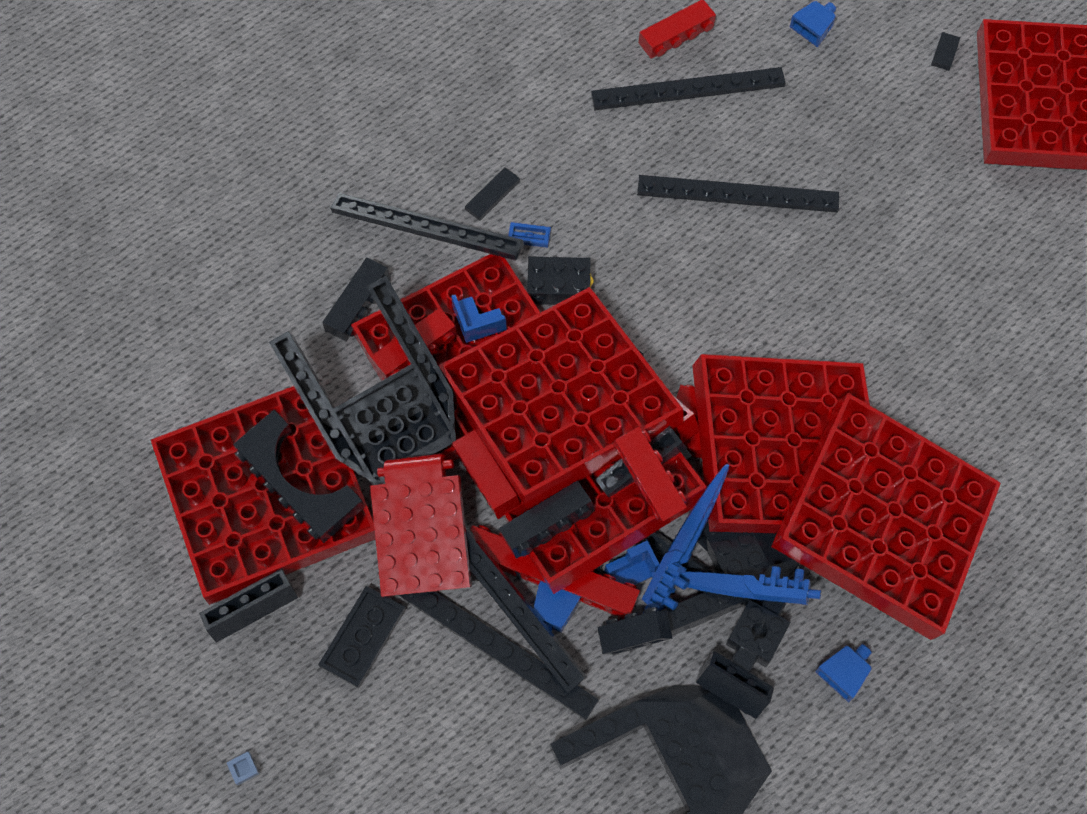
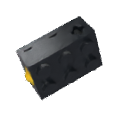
M528 256L527 293L534 304L556 305L589 287L591 288L594 282L590 273L591 258Z

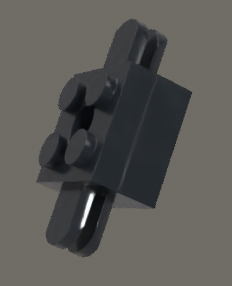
M749 600L726 643L727 646L736 650L731 659L732 662L748 672L752 670L756 662L764 667L768 666L791 623L780 617L786 603L762 601L761 605Z

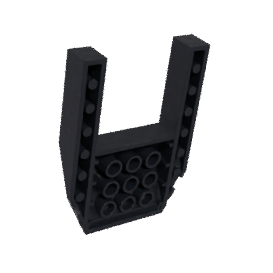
M387 276L370 284L367 288L411 365L341 405L334 407L292 332L287 331L269 341L335 458L375 485L385 483V476L378 477L377 469L384 468L386 460L433 455L456 441L453 391Z
M707 520L700 535L719 574L752 575L759 581L760 574L771 578L772 567L776 566L781 568L780 579H783V577L789 578L800 564L771 547L777 533L709 532ZM705 592L678 603L675 610L668 607L661 611H667L673 636L744 607L748 604L749 600L753 602L758 600Z
M672 686L637 700L550 744L551 752L561 770L644 728L687 814H743L772 772L739 709L702 686Z

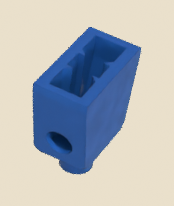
M813 1L792 15L790 28L818 47L834 25L836 7L831 2L823 6L819 2Z
M540 581L533 610L550 631L553 629L562 633L579 606L580 596L565 590H560L553 594L547 583Z
M863 644L855 651L849 646H845L821 664L815 672L849 703L855 697L872 669L866 662V659L872 652Z

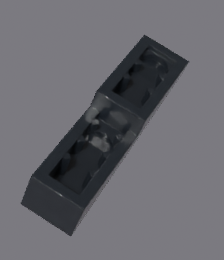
M670 426L649 442L652 449L660 453L663 459L661 464L687 449ZM622 459L595 479L608 497L613 496L635 482Z

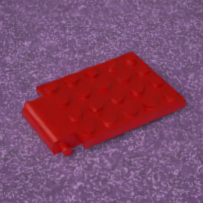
M444 454L386 460L384 468L377 469L378 477L385 476V484L370 486L381 597L472 587L460 476H446V469L454 468V463L452 459L445 460Z

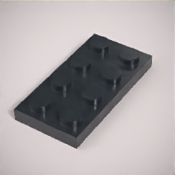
M365 586L318 666L359 689L404 613L405 606L386 596L381 597V593Z

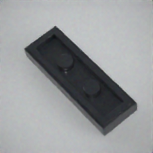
M504 167L465 205V210L481 221L520 182V178Z

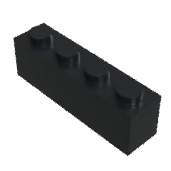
M367 257L365 258L322 323L326 332L346 342L349 337L354 336L351 324L367 317L371 304L376 303L367 286L384 276H387L390 281L388 267Z
M577 480L498 529L517 559L528 555L540 544L548 543L556 534L569 530L579 520L588 518L595 509L592 500Z
M281 568L205 609L199 615L206 631L217 643L294 601L298 596Z

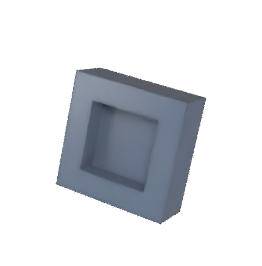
M246 752L227 762L236 785H240L259 775L250 752Z

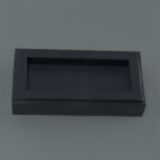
M942 32L931 66L950 71L961 37Z

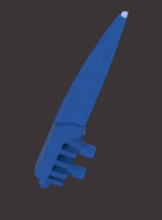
M729 464L722 467L684 521L667 553H665L642 597V600L647 604L645 609L657 607L661 611L667 606L675 610L678 606V602L669 596L675 592V585L685 590L689 584L680 577L681 573L686 571V568L681 564L687 563L692 555L691 553L719 496L729 470Z
M776 566L772 567L771 578L760 574L759 581L752 575L741 576L704 572H682L680 575L682 579L689 583L688 588L721 595L808 605L809 598L821 599V590L811 589L809 579L803 581V569H795L794 580H789L788 577L780 579L781 568ZM650 572V573H649L652 578H653L655 572Z

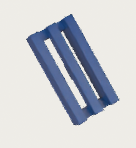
M511 222L508 236L522 239L524 245L548 248L551 227ZM514 229H517V230H525V231H533V232H541V233H546V234H545V235H540V234H533V232H525V233H524V232H516V231H514Z

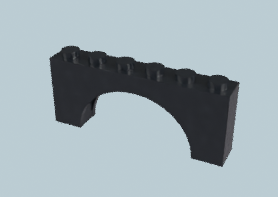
M273 410L233 444L237 451L234 454L242 463L247 462L251 466L249 470L257 479L261 477L265 481L263 485L271 494L276 492L279 496L277 500L285 509L290 507L294 511L292 516L300 525L305 523L309 527L307 532L314 540L319 538L325 543L365 508L363 501L348 485L334 493L314 495L296 489L285 480L279 467V454L284 441L292 431L289 424Z

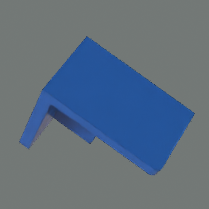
M456 295L451 296L452 306L466 343L506 330V318L501 314L499 308L479 314L473 297L458 301Z
M645 541L628 549L626 556L606 564L604 571L607 575L614 577L615 581L624 584V582L636 585L651 578L649 573L656 572L660 564L648 541Z

